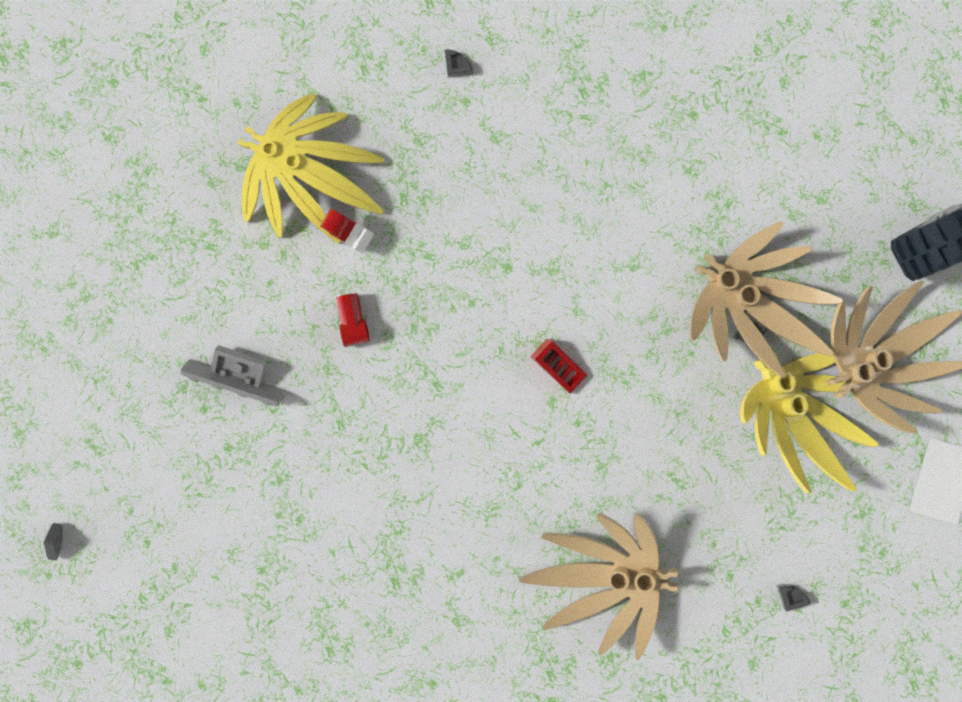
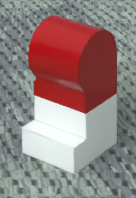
M333 209L329 210L320 225L330 235L361 253L365 251L375 234Z

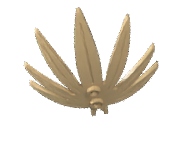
M782 221L748 238L731 253L723 265L716 263L715 258L711 254L705 255L703 259L709 263L710 268L705 269L703 266L698 265L695 271L701 275H706L710 282L699 295L693 308L690 321V339L694 341L701 334L708 321L712 307L711 325L714 343L720 359L726 362L728 358V324L725 308H727L737 330L754 354L779 377L785 378L786 374L772 349L754 323L744 313V310L780 337L811 351L831 356L834 352L815 333L781 306L761 295L760 291L784 300L807 304H838L843 299L803 284L781 279L754 277L752 275L753 272L765 271L787 264L812 250L811 246L791 247L772 251L748 260V258L762 250L775 237L784 224Z
M924 281L916 282L893 299L871 323L859 346L858 342L873 286L867 287L858 299L851 314L847 332L845 301L838 303L831 327V348L834 352L833 357L840 374L826 381L828 386L845 382L839 387V391L834 394L835 398L844 397L851 390L860 405L872 416L895 429L910 434L918 433V431L884 403L899 409L919 413L935 414L941 413L942 410L906 394L882 388L880 383L898 384L921 381L962 369V361L926 362L890 369L893 363L916 351L943 331L962 314L961 310L935 316L913 324L893 334L873 348L900 316Z
M639 513L634 514V528L640 543L639 546L634 537L622 525L604 514H597L596 518L630 556L605 543L587 537L563 533H544L541 536L542 539L594 558L613 562L614 564L600 562L568 563L547 567L521 576L519 579L520 583L578 588L611 587V589L585 596L563 608L545 622L543 629H551L581 620L618 603L626 597H630L631 600L622 607L611 622L602 640L598 654L602 655L619 640L642 607L635 638V658L639 660L649 643L656 624L660 589L666 588L669 591L678 592L679 583H673L668 579L670 577H678L679 568H672L668 571L659 568L658 544L650 525Z

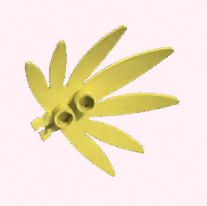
M312 93L286 106L271 122L264 136L258 135L253 129L246 126L244 131L252 135V138L259 142L260 145H256L251 141L244 142L241 139L238 141L241 147L252 149L255 152L249 162L243 180V217L245 222H250L257 205L260 180H262V194L268 218L277 236L283 237L281 202L275 184V178H278L300 211L324 234L340 244V240L320 227L326 217L325 212L314 198L294 179V176L318 191L348 205L380 215L384 214V211L371 197L346 177L305 155L309 154L320 158L352 163H384L385 160L369 151L342 143L318 140L297 141V137L318 132L348 117L345 112L324 113L306 118L290 126L302 117L314 103L317 96Z
M816 353L793 360L782 366L786 374L785 378L779 377L760 359L756 360L754 364L761 371L763 380L753 385L745 394L740 408V420L742 423H747L756 411L755 436L760 454L762 456L767 455L769 415L771 412L773 433L780 454L790 473L805 493H812L801 467L789 431L805 454L825 474L849 491H856L857 488L805 414L807 413L817 423L847 440L868 447L879 445L877 441L838 412L802 392V388L817 392L839 391V387L845 382L830 386L826 382L837 376L804 375V373L816 371L834 364L833 355L828 356Z

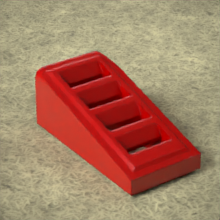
M546 339L530 357L569 394L587 376L550 339ZM553 350V352L543 361L542 359L549 353V351ZM559 356L561 359L551 369L549 365ZM567 363L569 366L559 376L557 374L558 371ZM574 370L576 374L566 383L564 380Z

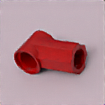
M358 293L336 297L341 321L339 328L344 347L370 342L366 320L363 319Z

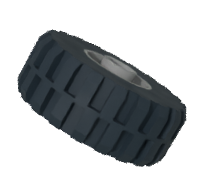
M962 204L953 205L929 217L926 222L891 241V251L905 277L911 281L919 280L962 262Z

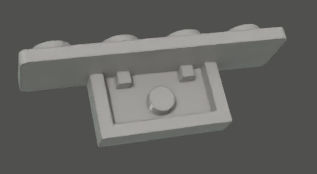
M220 345L214 350L211 366L189 359L180 371V375L186 376L192 381H201L217 389H225L237 393L241 397L259 400L266 405L279 406L286 393L283 389L262 383L267 364L266 360Z

